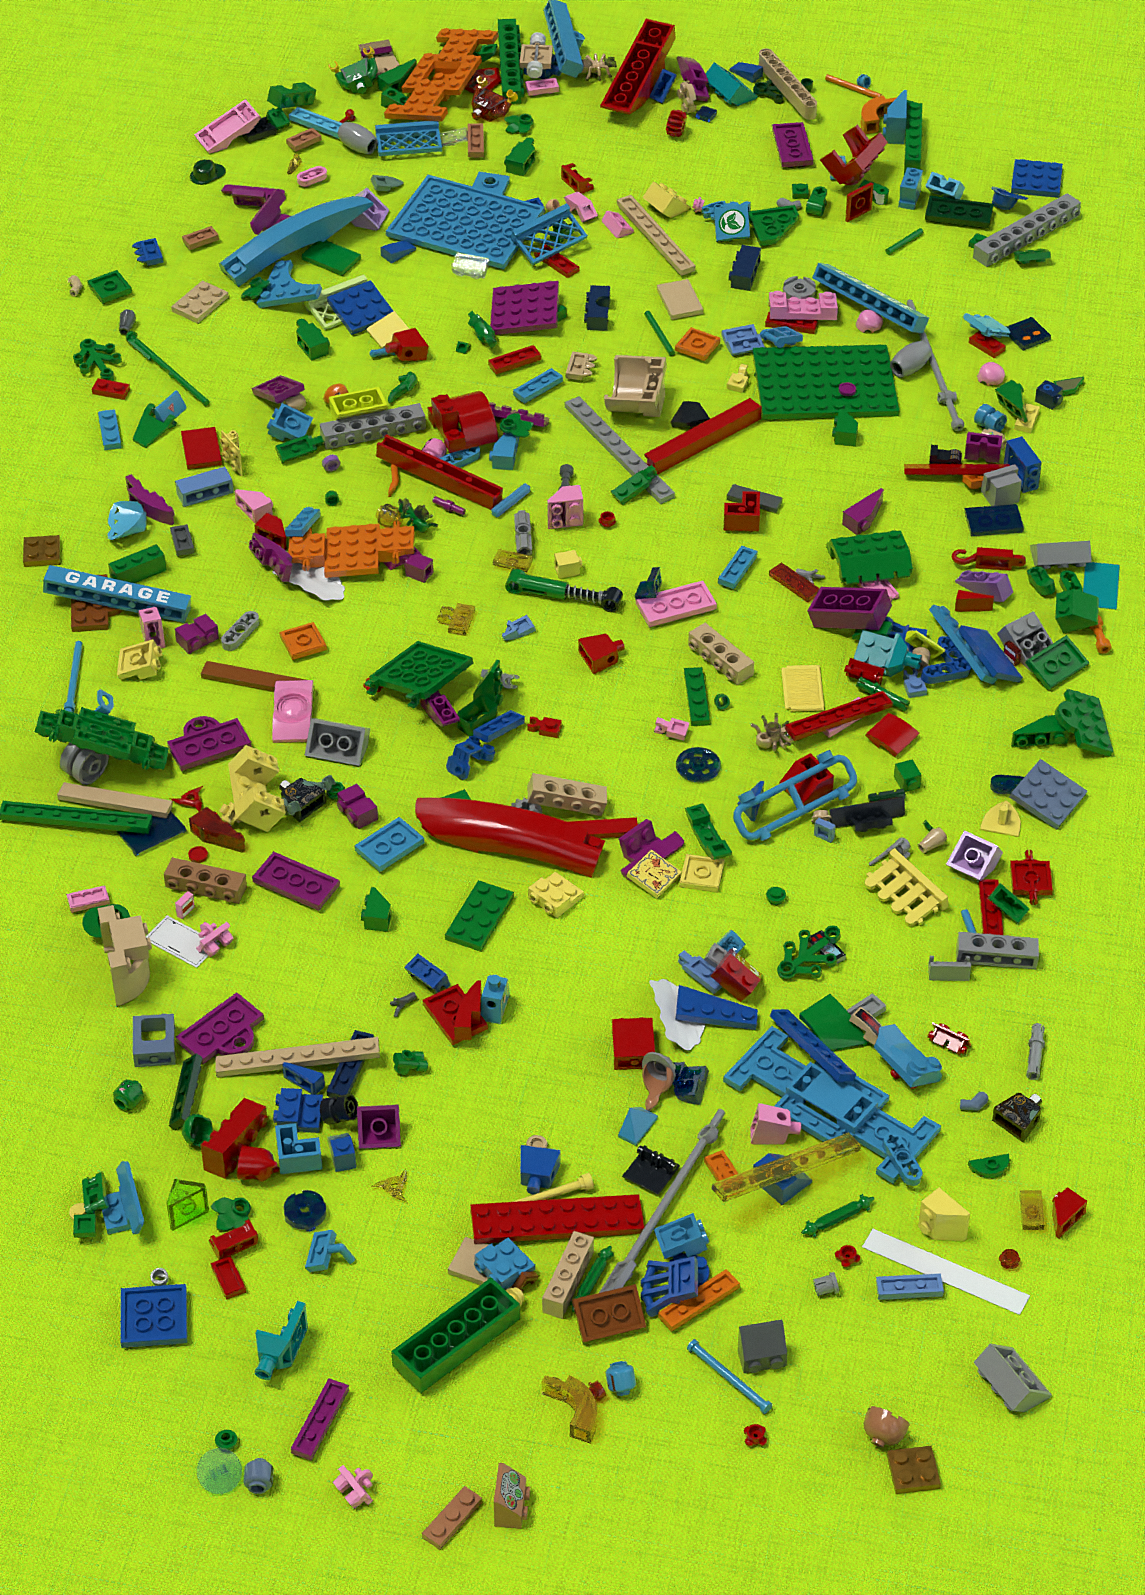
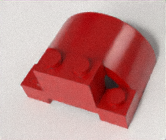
M482 391L450 398L448 394L431 398L432 406L427 407L428 419L432 426L437 427L443 436L444 444L449 453L499 440L492 408ZM458 422L460 423V427H461V431H462V432H459Z

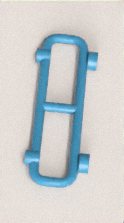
M827 750L816 756L819 764L757 796H754L752 790L739 795L738 798L742 804L736 807L733 814L739 833L747 840L760 838L763 841L771 837V831L837 797L839 800L850 796L848 791L852 790L857 783V775L850 760L843 755L833 756L831 751ZM841 762L849 775V782L804 806L794 785ZM788 789L797 810L757 829L755 832H748L741 819L742 812Z

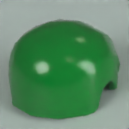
M192 1114L186 1118L182 1125V1136L188 1144L201 1147L203 1141L209 1142L211 1139L210 1134L213 1131L212 1121L209 1118L203 1117L200 1114Z

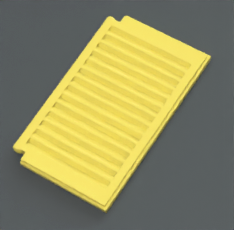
M793 665L781 668L785 710H791V712L824 711L820 665Z

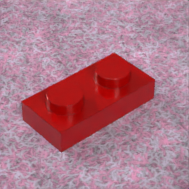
M978 331L969 338L971 345L993 358L1003 353L1006 345L991 336L982 335L981 331Z
M97 378L92 387V394L121 400H125L130 391V384Z

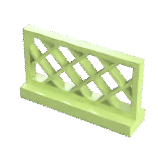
M361 275L322 290L318 299L305 301L306 310L312 312L324 330L343 324L337 314H327L328 309L333 310L327 302V297L365 283L367 278L365 275ZM325 308L324 313L316 311V309ZM324 318L332 319L333 321L326 324Z

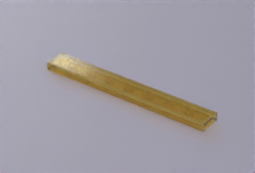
M848 1132L712 1184V1190L723 1202L858 1152L861 1149V1144Z

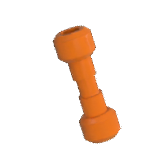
M1098 615V625L1090 626L1089 628L1096 635L1097 651L1105 654L1111 650L1112 646L1109 639L1105 638L1103 634V621L1101 616Z

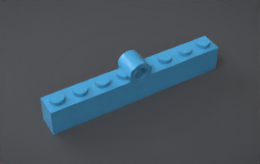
M548 0L544 8V14L559 71L577 78L578 74L583 70L579 49L585 37L573 30L567 4L558 0Z

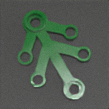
M92 339L81 341V351L73 355L74 363L80 364V373H89L91 366L95 362L101 371V379L114 381V372L107 368L102 360L112 362L113 364L122 362L121 354L115 353V345L112 343H108L105 346L96 344V341ZM96 350L106 352L107 354L98 353ZM86 354H90V356H89V358L87 359V361H86L85 363H83V362H84V357L86 356Z
M828 926L824 930L825 937L809 949L810 931L801 930L799 932V956L793 961L792 954L796 951L795 943L793 941L785 942L783 945L785 952L784 961L780 962L777 967L779 977L791 979L796 974L810 975L814 979L821 977L822 971L819 965H812L811 967L800 966L803 963H825L828 967H834L837 964L835 954H815L829 943H837L841 938L840 929L837 926Z

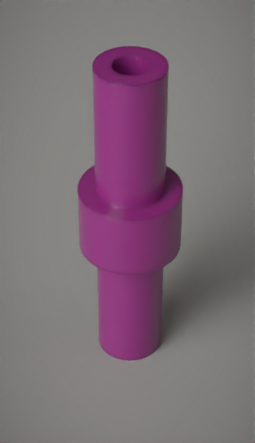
M436 496L432 500L433 503L442 506L444 510L449 512L453 511L460 515H464L466 509L455 505L450 500H443Z

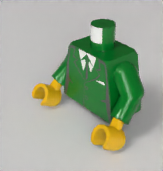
M370 47L369 53H367L366 48H363V52L368 58L340 69V72L336 61H334L336 64L335 68H331L329 64L330 70L335 72V77L341 87L347 90L351 89L353 93L364 94L367 88L374 85L378 67L375 58H373L375 51L372 47Z

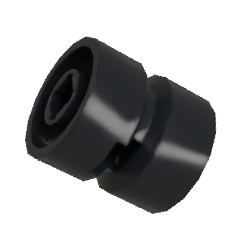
M350 1093L339 1095L338 1097L324 1098L320 1103L321 1118L328 1125L340 1123L341 1121L355 1120L357 1118L358 1102L354 1095Z

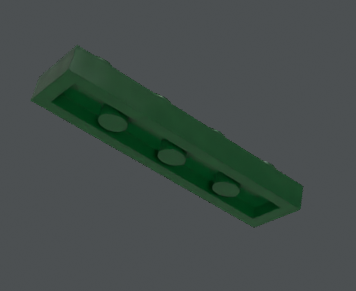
M197 1053L183 1061L168 1125L174 1130L181 1127L186 1118L190 1116L191 1106L194 1103L193 1097L198 1085L197 1080L203 1058Z

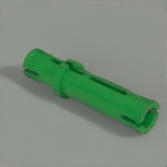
M862 676L858 679L861 683L857 681V688L870 693V695L884 691L894 706L902 711L908 709L905 705L909 707V700L880 687L879 683H873Z

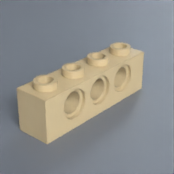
M703 623L689 632L688 646L736 685L754 675V661L707 623Z
M532 773L527 785L528 803L602 816L607 805V787L536 773Z
M576 1231L573 1232L542 1297L543 1313L561 1319L564 1318L570 1301L594 1253V1237Z

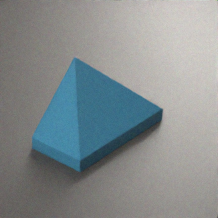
M642 1107L629 1108L618 1137L636 1146L658 1119V1115Z

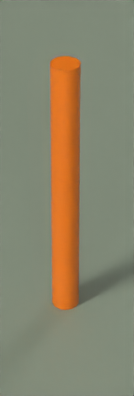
M829 74L825 77V80L867 96L873 98L882 96L878 92Z

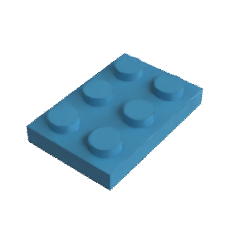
M398 817L356 844L355 851L381 872L424 844V837Z

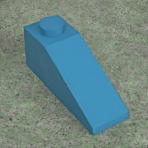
M505 433L494 444L493 451H490L489 461H492V469L513 470L519 437L511 433Z

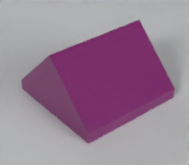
M399 1104L357 1106L359 1148L401 1146Z

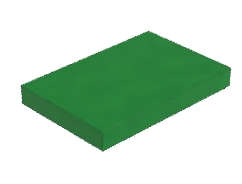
M327 240L315 242L302 254V260L341 276L361 259V254Z
M1066 635L1027 659L1025 664L1049 691L1087 667L1089 661Z

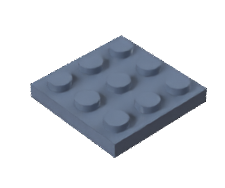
M1040 759L1012 791L1009 798L1057 830L1084 798L1087 790Z

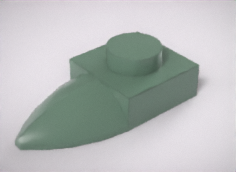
M372 175L371 182L377 191H390L391 188L401 186L404 183L399 179L389 176Z

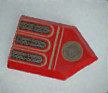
M499 68L476 70L464 90L476 95L479 86L477 77L481 76L482 81L486 77L488 84L481 90L482 92L486 88L484 94L480 95V97H484L501 83Z

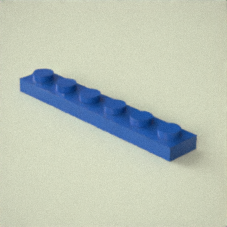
M772 1009L770 1017L776 1022V1025L781 1027L789 1037L793 1038L799 1047L810 1054V1057L816 1060L822 1069L831 1074L835 1081L840 1083L854 1081L856 1073L788 1009Z

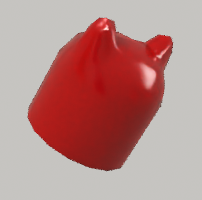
M250 1146L241 1147L237 1169L238 1179H256L262 1182L270 1178L273 1173L280 1171L277 1162L274 1161L273 1154L269 1150Z

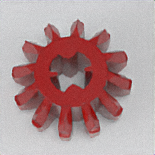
M672 110L666 124V133L673 137H680L682 135L687 119L685 112L681 110Z

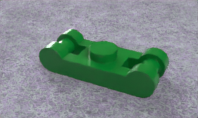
M102 1171L96 1173L95 1177L82 1179L83 1201L87 1214H95L96 1210L109 1208L105 1186L107 1181Z

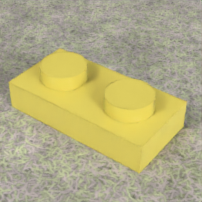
M1025 404L1028 422L1024 423L1017 417L1014 430L1031 433L1040 407Z

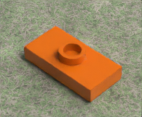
M723 1150L704 1157L705 1164L723 1192L742 1185V1178Z

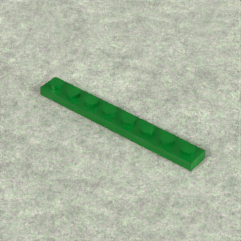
M3 801L0 807V820L147 834L153 822L151 814Z

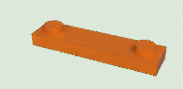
M725 1269L698 1287V1297L682 1300L680 1304L672 1303L658 1312V1318L672 1332L738 1290L740 1283Z

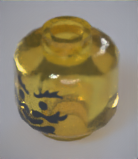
M391 504L381 505L376 512L377 522L386 528H393L394 521L397 524L398 520L402 524L403 519L400 517L402 513H399V508Z

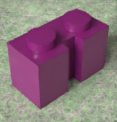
M968 432L964 459L978 461L979 458H985V462L999 463L1003 436Z
M206 613L193 619L194 623L190 625L185 623L175 628L176 642L187 654L219 639L218 625Z
M358 784L337 793L338 809L344 812L349 822L358 829L378 820L377 806L370 798L365 796V792Z

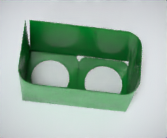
M479 696L458 711L457 715L460 718L458 729L468 736H473L474 729L497 718L498 705L486 696Z

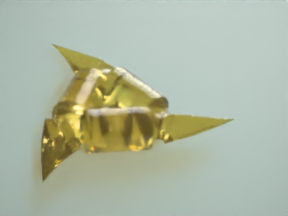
M406 1168L400 1177L395 1176L386 1178V1180L383 1179L371 1187H383L392 1197L407 1202L402 1195L405 1182H407Z

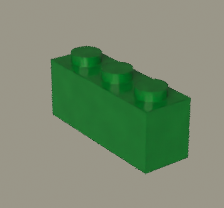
M157 544L108 563L110 578L131 583H137L167 570L165 554Z

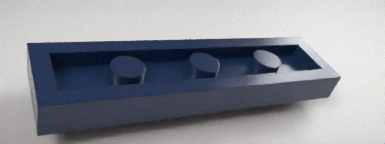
M355 1030L350 1040L373 1038L374 1034ZM365 1060L340 1062L327 1089V1096L338 1097L339 1095L349 1094Z

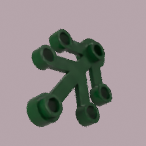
M810 78L801 80V84L810 92L813 88V80ZM770 79L765 83L757 82L753 87V92L758 96L767 95L773 98L776 104L783 103L784 96Z

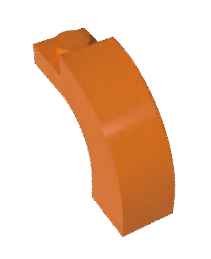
M883 95L865 103L861 111L860 125L865 134L879 132V118L887 114V108L896 98L885 99Z

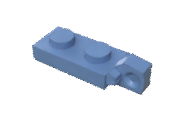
M686 951L678 955V963L682 965V969L714 994L722 988L710 976L716 968L702 957H692Z

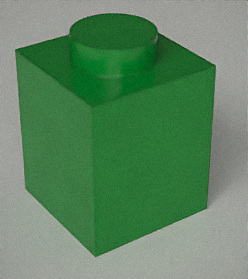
M913 759L896 763L894 778L900 789H904L907 792L920 788L922 775Z

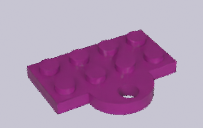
M195 717L185 724L183 729L184 736L167 741V746L181 771L240 752L245 745L252 747L251 741L238 718L219 723L212 717Z
M236 992L175 1037L176 1042L192 1056L197 1053L203 1057L202 1064L218 1053L222 1056L248 1053L254 1045L252 1028L264 1020V1014ZM237 1043L245 1044L242 1047L235 1046Z

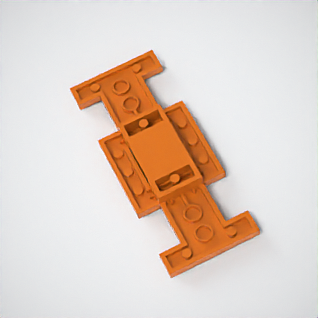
M441 29L436 39L437 42L446 43L439 54L426 53L423 55L402 86L403 93H412L404 105L390 104L384 112L385 118L443 121L448 111L447 107L438 106L439 103L447 101L451 95L461 94L482 62L481 56H474L472 54L479 44H494L499 37L498 31ZM435 69V75L432 79H427L432 70Z

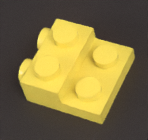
M152 639L120 649L117 669L119 679L137 675L141 680L157 675V670L161 669L159 657L162 656L161 647L157 646Z
M556 872L546 879L541 877L528 888V898L530 901L539 905L546 913L556 918L584 897V891Z

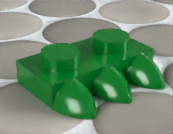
M1047 249L1026 250L1025 252L1015 251L1014 257L1021 264L1030 263V260L1044 262L1047 258H1051V251Z

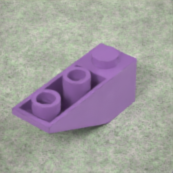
M967 570L962 572L955 580L957 584L974 593L994 596V601L1004 602L1013 593L1008 575L1003 573L972 572Z

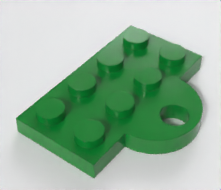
M1067 689L1064 693L1066 701L1061 702L1055 709V717L1058 723L1075 735L1078 748L1110 757L1113 753V748L1099 698Z

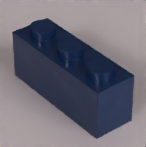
M742 245L740 251H737L736 261H733L732 271L729 273L731 288L751 290L761 261L760 247Z

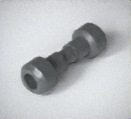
M564 464L560 467L559 474L562 477V483L558 490L561 487L570 486L569 482L570 478L573 477L574 468L569 464Z

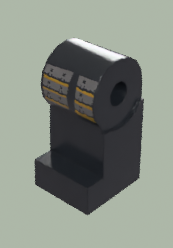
M931 444L929 464H962V453L957 449H938V445Z

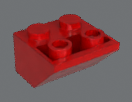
M811 753L796 760L779 784L819 764V761ZM826 768L795 784L794 786L803 805L805 806L832 792L834 775Z

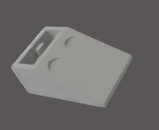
M1034 611L1005 625L997 633L1003 645L1015 653V658L1028 670L1030 669L1025 664L1026 660L1053 644Z

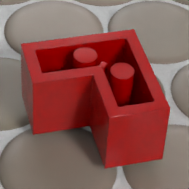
M742 491V503H724L723 530L759 531L760 492Z

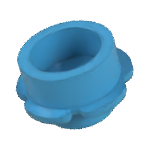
M861 74L857 78V85L864 88L870 86L871 79L869 76Z

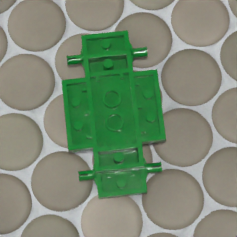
M81 707L79 714L63 709L61 711L60 709L56 710L55 714L40 710L34 731L42 737H49L50 742L53 739L52 743L57 740L64 743L70 742L80 749L87 748L97 754L111 755L118 760H131L135 764L142 763L143 769L146 766L145 770L150 767L156 770H164L169 750L168 747L154 743L155 738L153 736L135 731V722Z

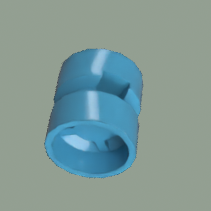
M983 404L975 413L974 422L987 430L992 429L1001 432L1007 422V416L998 410L996 411L990 405Z

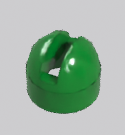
M330 490L325 494L326 504L335 506L339 503V495L336 491Z
M721 693L715 696L714 704L719 709H726L730 704V699L727 695ZM720 697H721V700H722V702H723L722 705H720V701H719V698H720Z

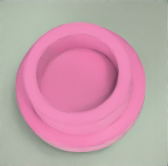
M701 197L698 200H694L692 208L695 209V213H701L705 201Z

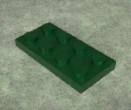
M929 196L925 220L989 228L994 204Z

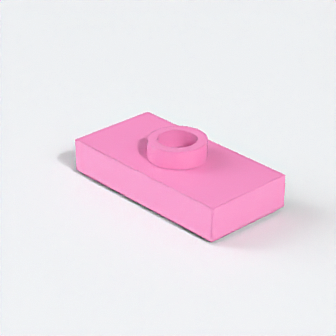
M105 885L66 894L71 913L110 904Z

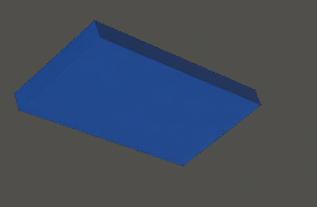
M964 625L960 626L958 629L959 633L993 678L1012 682H1020L1023 677L987 630Z

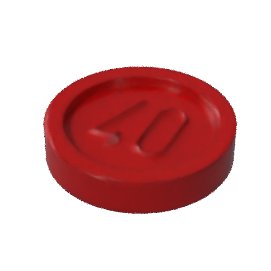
M195 846L189 850L188 857L192 862L201 863L207 859L208 852L202 846Z

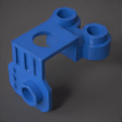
M469 736L466 741L455 745L453 755L448 757L446 768L448 772L464 780L468 778L470 771L468 764L470 755L478 760L492 761L495 755L494 747L488 744L481 747L478 738Z

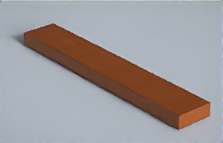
M206 661L201 671V678L273 692L276 681L306 680Z

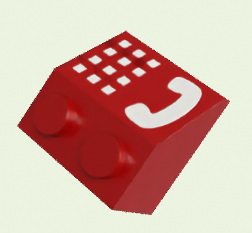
M731 948L710 976L741 1002L752 993L760 982L762 974Z

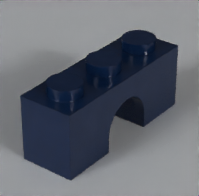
M590 285V292H587L586 313L584 315V323H587V330H608L610 286Z

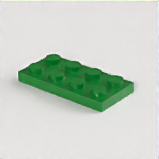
M478 880L445 933V940L481 952L513 900L514 892Z

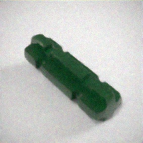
M896 789L895 792L890 790L878 792V794L871 793L868 795V801L872 802L900 796L905 799L906 794L904 789Z

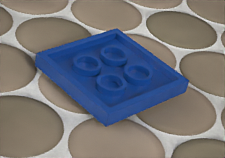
M1015 159L1011 193L1059 198L1063 164Z
M371 280L327 297L328 304L351 335L366 330L393 312V309Z
M186 1284L121 1288V1348L187 1343Z

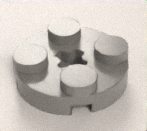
M793 276L785 280L783 292H786L787 299L791 297L799 299L814 298L816 295V285L810 278L803 277V279H798V276Z

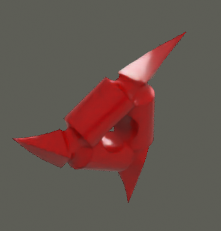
M203 786L189 790L181 798L169 799L178 804H183V806L195 807L200 813L202 802L198 792Z

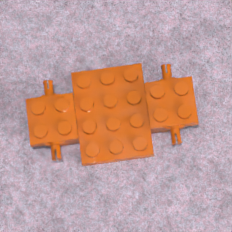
M398 520L397 524L396 521L393 522V528L380 529V524L335 526L327 528L326 536L325 533L312 534V529L309 528L303 536L289 537L288 553L292 556L291 564H303L302 569L306 571V568L308 571L310 568L324 567L325 578L379 574V562L392 561L395 564L396 561L398 564L399 556L414 554V526L400 527L401 522Z

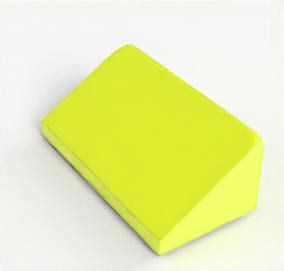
M907 631L905 641L915 648L924 647L928 649L931 659H935L945 652L944 648L920 632Z

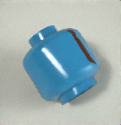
M626 1361L610 1364V1367L606 1370L608 1389L616 1392L618 1396L629 1394L630 1390L636 1386L633 1366L628 1365Z

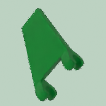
M149 403L145 408L133 436V441L144 448H147L169 428L177 425V422L174 420L176 417L172 414L168 415L164 423L152 417L155 415L154 408L156 407L152 403Z

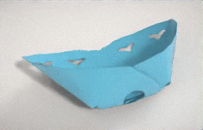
M119 501L113 504L108 518V524L111 527V530L108 532V539L114 540L143 532L146 529V512L140 503Z

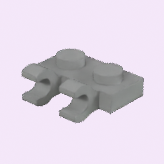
M482 669L481 677H483L489 669ZM502 672L500 679L505 688L516 689L518 686L513 685L511 681L512 679H519L520 676Z

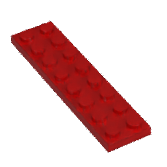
M639 1194L470 1204L474 1244L499 1243L507 1238L512 1242L571 1238L574 1231L592 1237L641 1234L644 1229Z

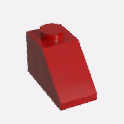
M266 513L254 525L255 533L266 537L286 550V535L281 518Z
M1068 1187L1062 1192H1058L1052 1200L1055 1236L1058 1239L1085 1214L1087 1200Z

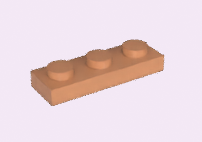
M468 124V157H484L483 124Z
M464 1486L422 1532V1538L440 1550L483 1503L482 1497Z

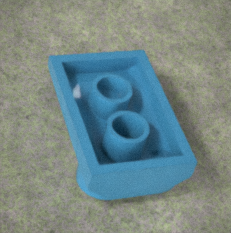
M895 1024L879 1028L874 1048L910 1087L935 1083L941 1080L943 1076L940 1073L942 1065L937 1058L925 1057Z

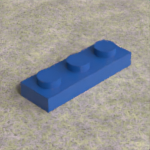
M510 710L474 729L473 737L483 742H491L495 738L525 723V716Z

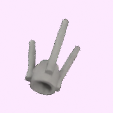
M899 838L886 851L872 860L869 865L872 866L894 848L907 859L910 856L908 852L911 848L910 843L905 838Z

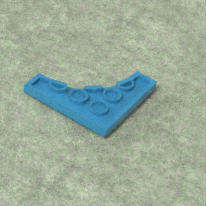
M281 260L276 262L268 278L270 284L263 289L257 305L259 308L316 300L322 291V287L320 284L296 282L291 278L293 267L291 260Z

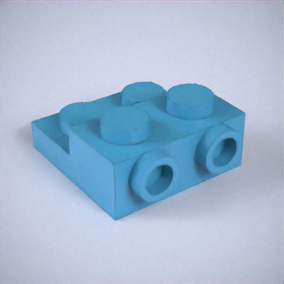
M282 403L279 409L275 408L272 415L274 420L270 419L266 427L269 429L267 434L281 441L285 437L293 440L305 436L313 417Z
M694 1213L654 1229L665 1259L676 1256L683 1251L686 1252L687 1257L700 1254L702 1251L707 1250L706 1244L710 1243L701 1219L696 1221Z
M509 1238L495 1247L490 1244L474 1255L476 1270L479 1273H483L487 1279L493 1278L504 1290L514 1284L521 1272L535 1270V1264Z

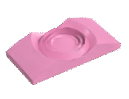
M245 99L198 131L194 136L209 154L226 149L232 140L236 139L239 135L249 133L261 117Z
M313 680L276 681L272 729L273 743L307 742L312 718Z

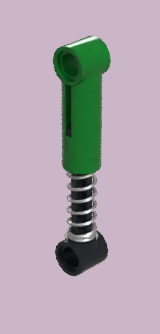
M520 569L511 570L505 583L506 590L512 594L525 592L566 600L567 596L569 599L574 597L575 600L580 598L581 601H593L594 604L597 602L608 612H616L623 598V592L616 587H609L604 591L599 590V592H596L594 589L590 591L588 588L586 590L582 589V587L576 588V585L570 587L569 582L528 575Z

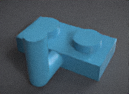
M333 1230L314 1232L305 1268L308 1272L327 1270L332 1253L339 1252L349 1264L355 1261V1257L344 1244H334L337 1234Z

